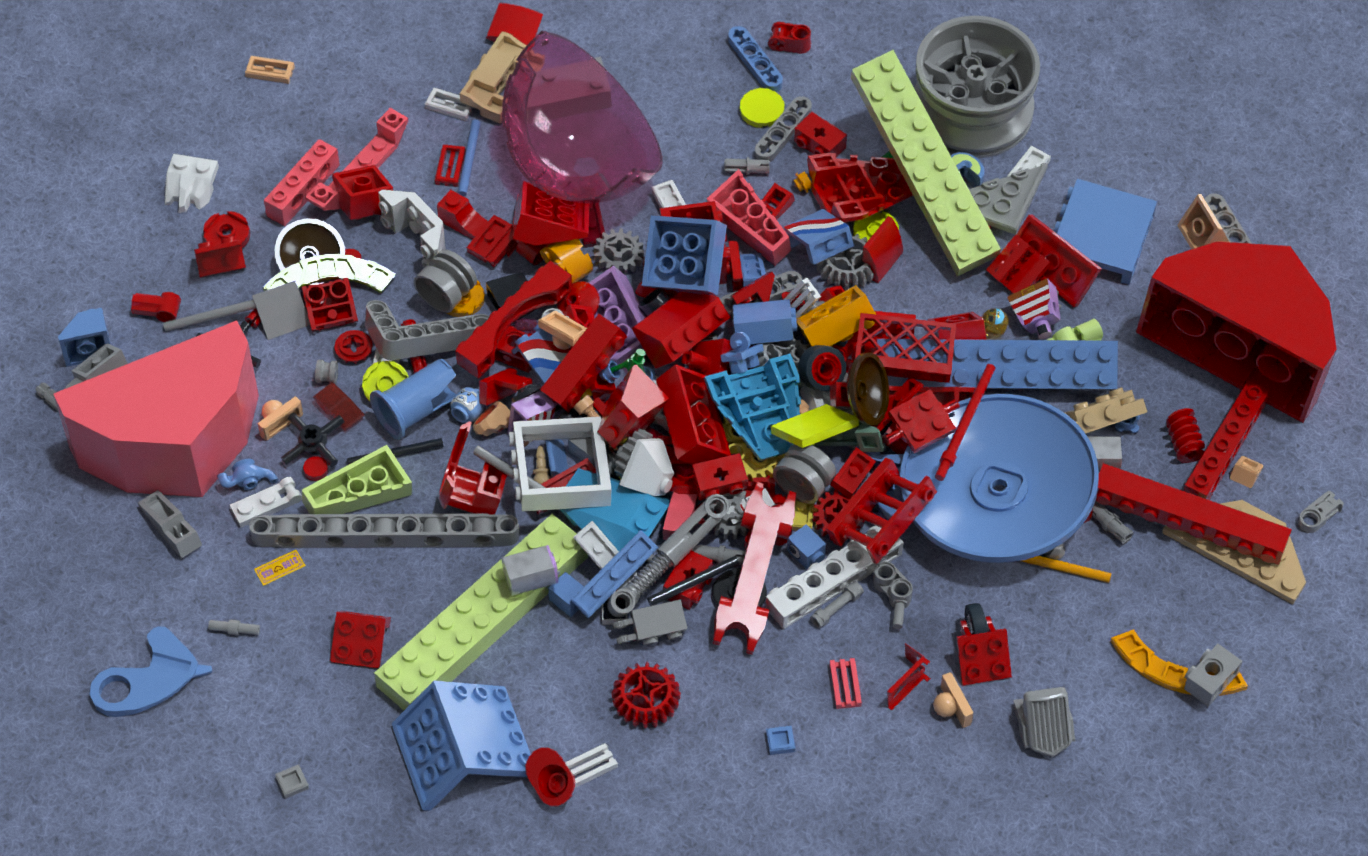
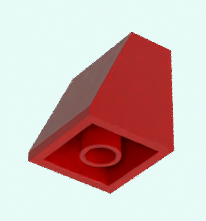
M635 364L610 395L597 432L615 449L626 442L629 436L632 437L634 431L638 432L639 429L645 430L670 398Z

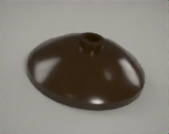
M301 219L286 226L279 234L274 249L275 261L280 271L304 260L306 255H311L312 257L328 254L345 255L344 243L339 233L329 224L317 219ZM332 279L317 281L314 283H310L306 286L308 287L310 285L315 284L319 285L320 283L325 284L331 281Z
M870 352L858 355L853 361L846 383L847 398L851 409L858 420L867 426L878 425L883 420L889 403V383L886 370L879 357Z

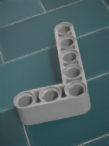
M372 300L366 305L365 327L380 355L387 360H398L456 350L457 346L462 341H466L472 335L475 328L482 326L489 316L486 314H476L399 327L387 304L380 300Z

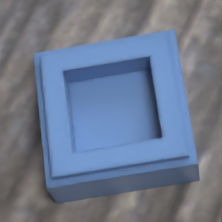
M792 726L766 729L770 755L795 752Z

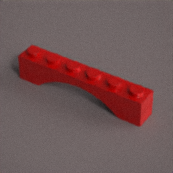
M549 261L544 267L541 266L529 281H525L513 296H509L501 308L492 312L482 326L476 327L472 335L457 346L455 350L457 364L479 379L494 365L496 348L506 329L515 320L531 310L557 304L572 290V275L552 261Z
M847 382L830 384V406L837 409H851L846 392ZM889 386V398L901 386ZM922 387L914 397L931 389L937 400L942 405H945L953 399L959 402L971 398L976 387Z

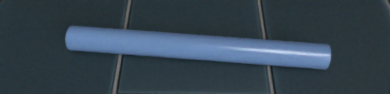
M476 119L471 122L458 194L462 196L467 195L481 122Z

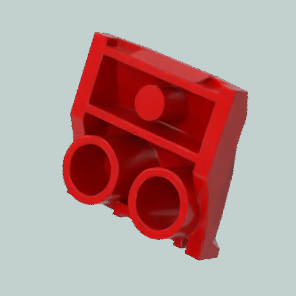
M348 277L343 278V280L330 281L326 284L310 285L308 288L307 286L302 287L312 331L358 322Z

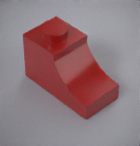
M451 189L437 204L438 217L443 221V224L472 240L488 222V220L474 210L469 203V199Z

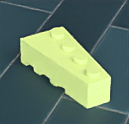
M385 445L302 489V503L310 514H344L412 495V482L389 447Z

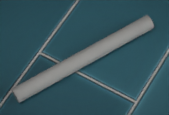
M249 300L164 322L163 325L167 332L256 309L254 300Z

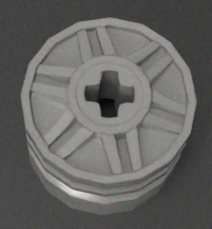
M443 249L429 262V266L423 268L414 278V286L421 298L431 307L443 313L452 311L461 301L462 296L467 295L477 284V277L472 267L455 252Z

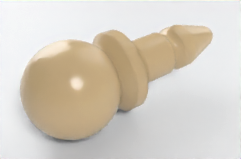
M539 445L536 451L537 469L533 470L535 475L533 480L542 484L551 479V477L548 475L550 469L546 468L544 449Z

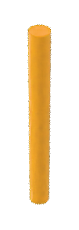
M1043 556L1020 560L1021 562L1108 583L1112 574Z

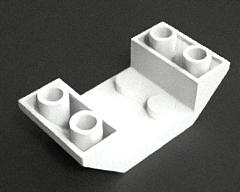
M381 190L379 192L380 202L378 205L381 210L382 216L380 220L387 229L391 228L395 234L407 226H410L414 233H419L421 235L420 250L423 256L422 265L424 268L429 266V262L442 249H446L443 221L415 192Z

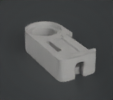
M1327 491L1301 512L1298 520L1299 528L1306 533L1316 532L1326 524L1329 518L1338 511H1342L1343 501L1340 499L1335 500V494ZM1313 517L1317 523L1315 525H1308L1304 522L1303 518Z

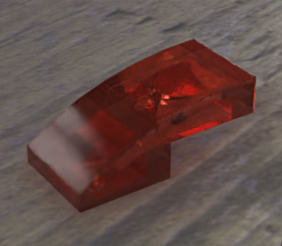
M330 383L313 396L327 415L331 414L333 418L340 415L345 423L341 427L344 431L365 415L334 383Z

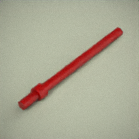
M992 364L986 365L948 449L942 453L939 460L940 466L935 474V478L939 481L944 480L949 468L953 467L956 461L957 450L996 369Z

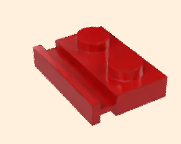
M493 215L466 247L467 252L484 262L491 263L495 267L516 242L513 239V225Z

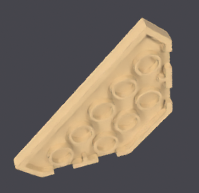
M1243 500L1220 503L1287 527L1286 523ZM1167 526L1163 528L1162 533L1291 604H1294L1305 587L1306 580L1291 537H1289L1281 562L1277 565L1266 563L1262 559L1251 555L1241 554L1237 550L1226 546H1218L1214 542L1203 538H1195L1191 534L1180 530H1173Z

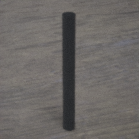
M442 438L390 450L396 458L444 446ZM368 454L347 458V463L349 465Z
M733 556L648 597L647 601L650 606H654L739 565V560L736 556Z

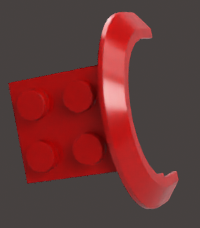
M469 421L460 426L445 470L438 499L443 509H446L447 505L474 514L495 515L502 497L507 475L487 462L484 463L481 472L458 465L472 422Z

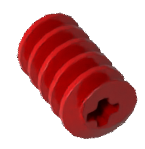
M1191 408L1177 410L1166 419V426L1171 436V442L1174 445L1176 457L1182 463L1196 462L1201 459L1205 452L1203 450L1205 443L1201 441L1203 437L1199 433L1200 428L1196 425L1195 412Z

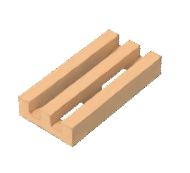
M251 56L245 76L289 84L295 65L294 62Z

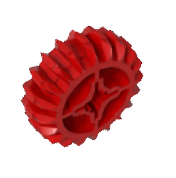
M648 662L645 663L644 667H640L636 663L634 670L627 666L625 669L626 674L620 673L618 680H615L613 684V706L617 708V714L624 716L626 723L633 720L634 727L641 722L645 729L648 723H652L656 728L658 720L665 724L667 716L673 717L674 710L678 709L681 693L678 691L679 683L675 682L674 674L668 675L666 667L659 670L658 663L654 667H650ZM638 683V686H637L636 688L631 689V692H628V693H627V691H628L633 685H635V684ZM662 697H665V699L659 705L654 707V704L657 701H660Z

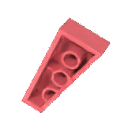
M739 169L707 198V202L715 201L717 210H721L723 224L727 225L728 229L758 253H761L774 266L791 251L789 236L776 218L770 214L764 202L759 199L750 183H747Z

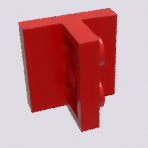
M1015 234L986 270L1010 291L1016 293L1036 284L1052 263Z

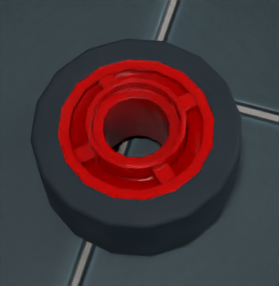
M814 345L802 354L798 363V373L801 381L807 387L818 391H830V384L843 382L846 375V362L839 350L831 346ZM824 363V370L821 373L820 367Z

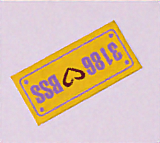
M295 549L254 570L264 586L306 565Z

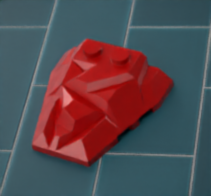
M836 153L810 155L807 158L808 170L812 178L811 191L820 208L843 222L862 220L914 196L894 158L871 157L870 161L857 160L858 155H850L849 159L836 158Z

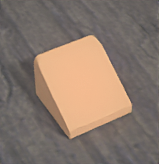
M1241 456L1233 468L1230 479L1252 488L1264 466L1245 456Z

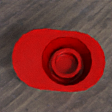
M539 748L533 751L526 763V774L530 783L545 804L560 806L566 803L572 797L575 789L576 780L574 774L555 750Z

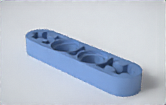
M736 26L731 28L728 35L730 46L763 88L779 92L782 89L783 77L744 27ZM751 49L754 50L756 53L753 55H746L744 51ZM763 64L767 68L765 70H758L755 66Z

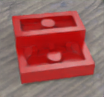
M499 3L486 39L495 42L503 31L513 35L521 43L532 47L543 14L526 7Z
M890 216L884 220L863 246V262L871 265L872 280L876 283L882 280L903 253L901 235L896 223Z

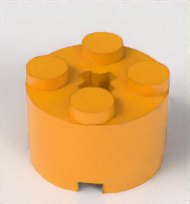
M578 239L550 243L540 250V254L546 264L552 261L572 275V284L580 281L593 271L591 258L588 253L583 254L580 249L583 245Z

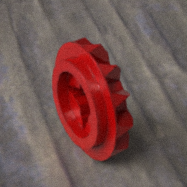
M359 330L346 331L335 341V352L338 359H343L345 363L350 361L356 364L359 360L365 361L366 357L372 353L373 344L368 334ZM352 342H354V344L357 347V351L355 352L351 350Z

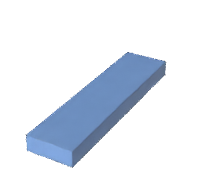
M640 530L570 601L589 618L659 547Z

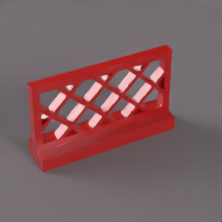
M860 313L855 359L858 355L862 354L861 346L870 341L877 349L874 354L883 363L887 376L911 377L919 380L950 383L956 324ZM864 320L874 321L880 328L869 334L864 328ZM891 324H899L904 331L893 337L886 328ZM916 326L923 327L927 332L919 340L911 333V330ZM940 329L951 330L950 338L943 343L935 335ZM883 331L890 341L880 347L873 338ZM907 334L914 344L904 350L897 340ZM929 337L938 345L931 352H928L921 344ZM894 344L901 353L896 357H889L884 350ZM918 347L925 356L920 360H913L908 353ZM942 349L948 356L947 363L936 362L932 356Z

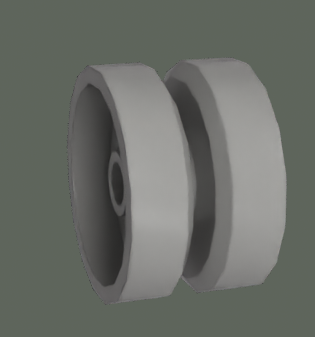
M792 444L785 453V458L781 459L773 469V477L779 487L787 494H789V491L796 492L795 499L806 504H813L818 501L824 493V488L836 476V468L833 462L824 452L813 445L801 448Z

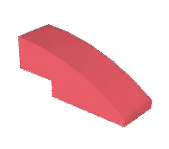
M673 492L663 526V540H667L696 511L699 500L698 494L686 495Z

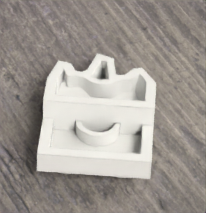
M173 154L166 175L165 205H171L174 201H178L179 213L187 212L191 203L195 204L198 209L208 204L214 190L213 182L219 167L218 161Z

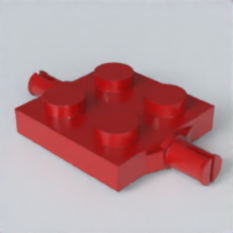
M930 389L889 410L888 415L895 424V431L885 435L884 439L888 445L902 439L909 445L913 453H916L956 431V427L949 418L948 413L959 409L960 405L956 399L942 405Z

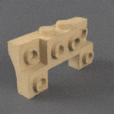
M502 31L488 53L482 56L477 69L471 72L468 82L460 92V102L479 109L481 116L501 124L511 109V99L501 96V92L516 70L520 72L536 70L543 61L542 52L521 43L513 35Z
M1120 387L1108 391L1109 394L1096 397V402L1094 403L1082 402L1073 405V410L1064 413L1073 419L1086 434L1147 413L1143 398L1135 399L1132 390L1123 391V388Z

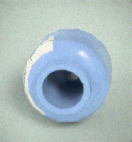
M470 387L461 389L450 403L453 417L463 423L474 422L486 408V405L480 404L479 390Z

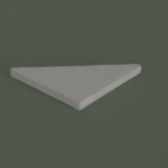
M1042 163L1039 167L1030 170L1027 168L1012 173L1011 176L1002 179L996 178L982 183L981 186L969 189L989 226L1017 234L1047 171L1048 164Z

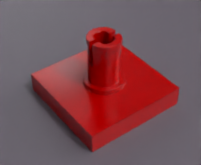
M723 338L698 342L692 347V351L684 352L682 363L688 365L690 370L705 376L727 371L728 362H722L721 355L730 351V340Z

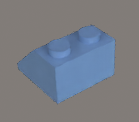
M102 308L78 312L58 336L66 367L81 364L105 344L111 345Z

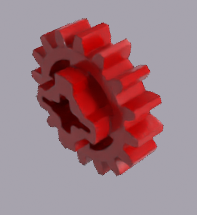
M834 490L833 495L825 492L824 499L820 497L813 506L812 521L816 522L815 530L822 529V537L828 534L826 527L850 500L844 494L839 495L838 490ZM863 520L859 524V526L855 529L856 531L860 532L861 527L864 526L865 520Z

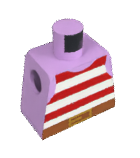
M1048 279L1007 296L1021 325L1030 334L1037 332L1039 339H1047L1052 336L1050 326L1058 323L1061 318L1057 289Z
M539 391L511 404L507 433L513 432V422L554 419L555 412L561 409V407ZM523 441L524 447L532 441Z

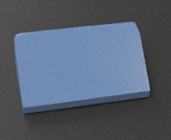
M561 439L545 440L551 478L568 469L565 446Z

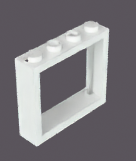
M601 417L513 422V432H509V446H514V450H511V463L517 467L513 468L514 483H519V487H515V495L517 500H521L522 511L611 506L612 489L605 441L597 432ZM591 437L598 485L529 489L523 441Z

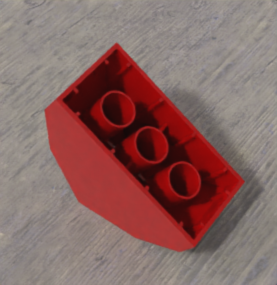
M1216 241L1166 257L1151 277L1136 333L1241 390L1248 380L1270 390L1267 404L1304 423L1317 403L1337 350L1330 301L1291 246ZM1178 305L1173 311L1171 318L1168 319L1164 309ZM1219 316L1223 324L1200 358L1194 360L1172 326V321L1183 333L1192 337H1201L1206 333L1215 318ZM1215 343L1220 351L1206 356Z

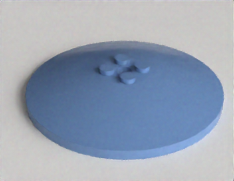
M1013 394L983 395L957 450L956 461L953 467L949 468L943 481L937 480L935 474L940 466L939 460L942 453L948 449L955 432L916 453H913L908 445L903 456L900 476L919 484L927 475L937 491L933 499L924 507L913 523L920 532L937 546L957 556L975 561L992 563L1015 562L1036 557L1054 549L1069 539L1082 526L1093 508L1098 491V462L1094 448L1085 432L1073 419L1058 408L1026 396ZM971 398L959 401L960 408L948 413L956 429ZM997 485L1006 487L1003 491H996L993 488ZM901 488L904 502L912 492Z

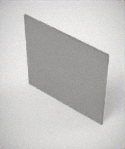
M296 280L252 295L268 340L310 325Z

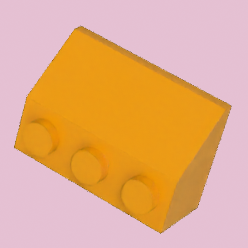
M855 285L796 319L797 326L810 347L814 345L833 347L832 345L839 341L849 340L853 337V333L859 330L860 313H876L866 294ZM864 320L865 329L874 325V321Z

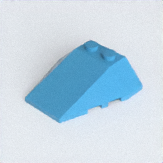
M791 354L769 359L764 366L742 373L728 375L727 371L704 377L712 401L759 461L783 455L787 452L792 443L771 434V425L800 415L801 397H799L798 391L800 380Z
M578 468L566 487L598 485L597 475L594 472ZM610 477L612 489L611 506L559 510L574 526L578 525L581 529L593 521L614 547L620 551L640 530L650 537L659 521L662 520L668 511L670 500L662 495L653 496L620 485L621 480Z

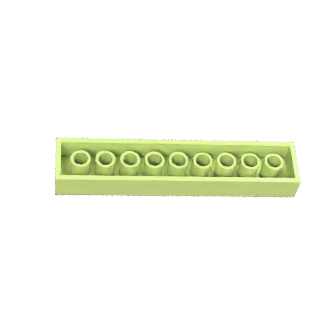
M894 50L852 69V82L957 276L962 275L996 258L1001 248Z
M553 514L505 555L509 556L549 545L550 551L553 552L557 569L560 571L558 577L565 572L571 574L588 558V554L573 538L577 533ZM501 559L374 672L376 687L401 709L405 710L433 681L452 682L549 594V586L511 596Z

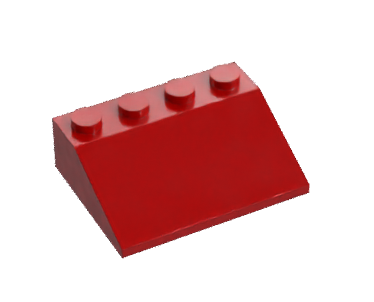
M523 181L515 205L514 240L522 245L532 244L536 246L588 237V199Z

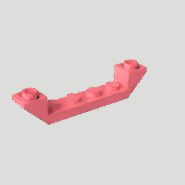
M389 108L376 122L378 134L343 171L371 165L379 168L397 149L409 121L408 117ZM333 181L329 186L319 182L305 197L307 201L322 210L341 208L338 192H336Z

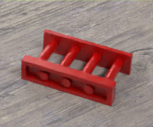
M885 457L826 527V530L833 543L840 547L848 538L867 546L866 549L873 563L878 564L924 507L933 499L937 491L929 476L926 475L919 484L909 481L900 476L894 461ZM892 485H897L912 492L904 502L885 494ZM878 502L897 510L889 520L870 512ZM863 520L882 528L874 538L855 530Z

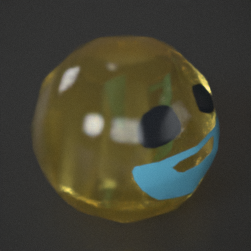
M991 308L985 311L981 317L984 319L986 335L995 338L1004 335L1009 321L1007 314L998 308Z

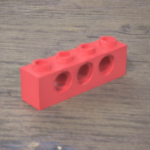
M318 139L264 199L266 216L286 226L307 202L305 197L319 182L323 184L340 166L338 149Z

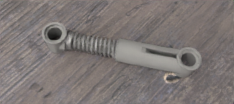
M720 494L708 497L657 549L658 554L649 561V564H646V567H643V570H640V573H637V576H634V579H631V582H628L625 587H621L610 596L607 602L610 614L618 618L628 615L638 603L639 598H641L640 595H644L643 591L647 592L646 588L650 589V586H653L652 582L656 583L655 579H659L658 576H662L661 573H665L668 567H675L725 517L729 511L728 500ZM711 503L717 504L720 507L719 514L711 512L709 507ZM704 518L706 522L692 535L689 531ZM616 598H623L627 602V608H618L615 603Z

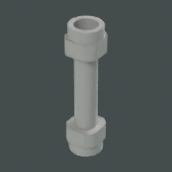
M856 581L848 584L844 588L842 595L826 608H819L810 617L812 623L817 628L828 624L830 617L850 600L856 601L864 593L862 586Z

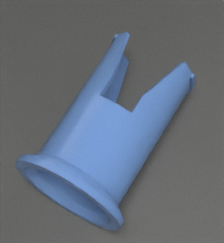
M438 359L384 392L379 390L372 391L370 403L378 421L390 436L401 440L405 436V429L452 401L457 394L452 392L447 385L456 374L445 360Z

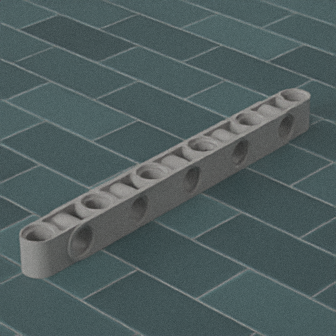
M284 514L256 516L249 524L252 541L260 547L511 546L516 544L520 537L518 520L512 515Z

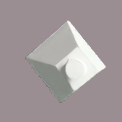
M659 438L637 439L620 485L653 496L665 495L671 489L674 471L663 440Z

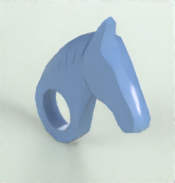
M158 626L153 628L147 635L153 652L150 666L145 668L111 667L100 672L91 683L90 697L96 710L106 716L121 717L137 714L167 700L183 688L192 678L212 673V667L199 665L190 650L169 629ZM123 681L129 684L131 687L130 693L121 702L108 703L101 698L102 690L110 682Z

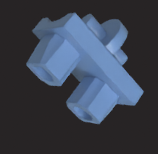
M744 332L734 333L730 338V345L733 350L721 355L722 362H729L731 374L747 371V368L759 366L757 353L764 351L763 344L749 348L750 339L748 335Z

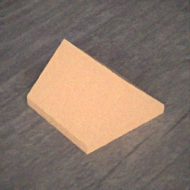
M1198 194L1177 224L1190 248L1194 249L1216 241L1229 242L1201 194Z

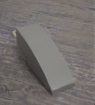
M159 490L138 502L139 507L153 526L181 558L202 546L197 531L185 521L182 513Z

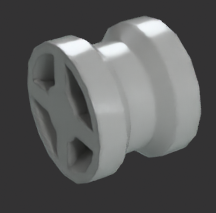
M317 360L315 370L316 383L328 381L330 384H336L338 361L326 363L324 360Z

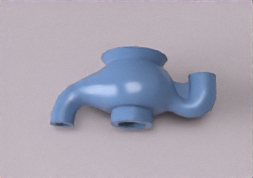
M243 459L236 462L232 467L233 475L227 476L226 473H220L217 476L222 487L231 488L238 485L244 487L245 490L255 488L258 485V481L262 478H268L271 484L278 482V478L273 471L256 466L253 459Z

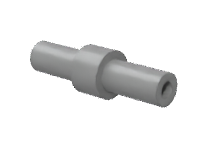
M209 620L208 629L228 632L229 635H239V633L259 635L260 625L244 624L240 620H229V622Z

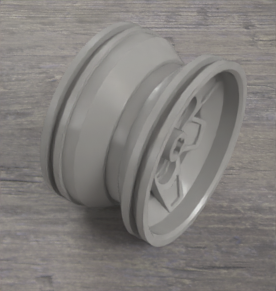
M964 16L954 18L938 25L926 35L917 52L915 67L917 83L914 89L949 154L965 152L970 153L976 158L991 157L1010 150L1026 136L1033 119V94L1038 85L1040 72L1039 55L1034 44L1021 30L1005 21L992 17ZM1014 84L1016 90H1010L1008 86Z

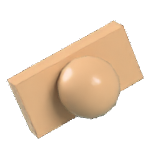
M553 311L538 320V327L552 334L553 344L563 350L574 346L587 329L557 311Z
M295 396L284 405L278 400L266 402L262 407L264 419L258 422L260 436L265 441L269 440L291 424L288 420L290 414L296 413L299 418L303 416L301 401Z
M949 672L942 675L941 689L943 693H940L934 699L933 706L935 712L942 717H951L953 714H956L963 728L970 726L973 719V711L953 674Z

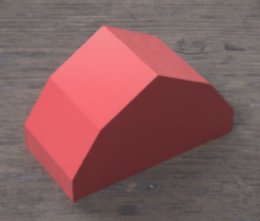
M237 321L53 393L69 448L79 469L127 493L152 494L159 490L163 495L203 497L218 479L217 476L226 470L247 445L259 397L249 344Z

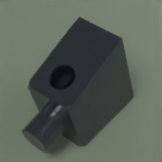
M519 272L486 282L487 296L496 311L504 305L509 296H513L520 289L521 285L528 281L523 273ZM536 309L531 310L530 312H528V313L522 315V316L519 317L517 320H515L511 325H513L514 323H516V322L519 321L520 319L524 318L525 316H527V315L530 314L531 312L535 311Z

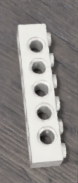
M875 525L865 535L874 538L882 528ZM899 538L879 563L882 561L891 562L901 556L904 542ZM851 540L846 547L839 551H833L822 562L812 564L803 574L790 578L787 584L780 588L772 589L766 596V609H769L771 616L784 630L844 592V588L854 581L859 582L874 573L877 564L873 563L866 549L867 546ZM849 560H855V561H857V562L852 563V562H849ZM834 572L837 573V575H831L829 573ZM809 585H816L818 587L812 588ZM795 597L797 600H790L789 598Z

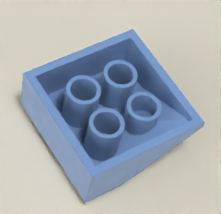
M651 215L642 286L695 294L718 295L727 225L717 220Z

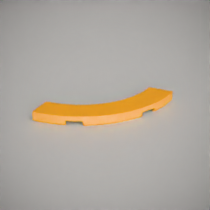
M1134 629L1111 638L1110 642L1119 655L1143 677L1169 690L1192 695L1184 689L1187 680L1185 675L1188 668L1169 661L1165 662L1158 658L1138 637ZM1240 671L1219 696L1247 690L1248 685ZM1207 672L1209 675H1215L1213 672Z

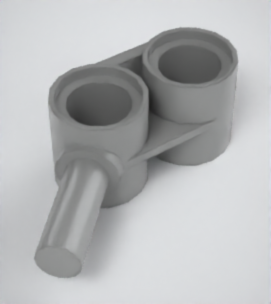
M882 561L875 566L873 585L875 589L884 592L889 597V603L894 607L893 628L901 629L903 627L904 609L911 603L913 587L911 582L903 576L894 564Z

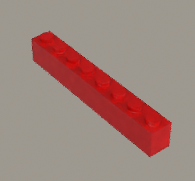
M1103 463L1099 472L1098 491L1095 500L1098 503L1118 508L1125 513L1141 516L1147 521L1158 522L1173 530L1189 533L1195 538L1209 540L1218 546H1226L1237 550L1241 554L1260 558L1266 563L1280 564L1292 529Z

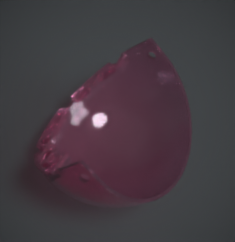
M541 31L528 43L516 59L518 63L513 74H510L508 77L502 103L503 127L506 128L508 138L506 144L511 157L523 176L533 186L543 190L550 196L570 202L586 204L603 203L632 193L660 171L663 158L659 143L651 126L626 90L595 58L567 38L546 31Z

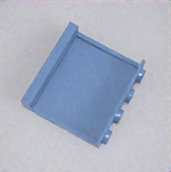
M1077 179L1074 187H1069L1066 200H1069L1068 204H1063L1060 213L1062 221L1056 222L1054 232L1102 269L1122 274L1121 283L1130 285L1155 214L1157 201Z

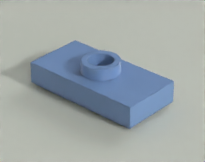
M761 253L740 255L743 286L745 287L765 275L766 272Z

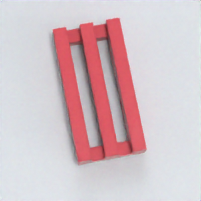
M850 658V661L840 659V662L830 660L829 666L836 709L861 707L862 701L855 658ZM848 667H850L855 701H851L846 670ZM837 668H841L846 702H841Z

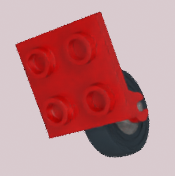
M979 603L966 605L964 612L965 620L960 621L962 636H956L962 685L1011 678L1007 629L996 630L991 617H985Z

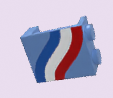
M824 209L783 227L789 236L790 247L793 248L801 243L804 244L809 261L812 264L819 263L854 246L849 225Z
M537 325L533 328L535 333L530 337L524 334L515 341L517 346L511 352L515 354L519 351L544 384L572 347L565 350L557 348L553 344V335Z

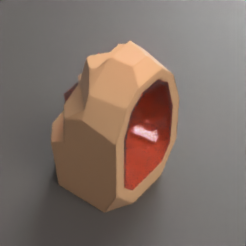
M496 401L474 422L473 430L476 434L486 437L492 433L501 432L503 429L508 428L510 410L502 402Z

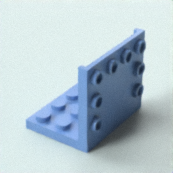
M433 681L392 723L422 810H432L467 774L528 777L526 774V763L531 753L505 686Z

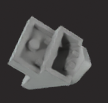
M1064 687L1028 691L1024 693L1023 699L1013 700L1014 711L1019 722V733L1025 748H1031L1035 752L1053 757L1066 749L1071 742H1075L1073 718L1069 710L1068 694Z

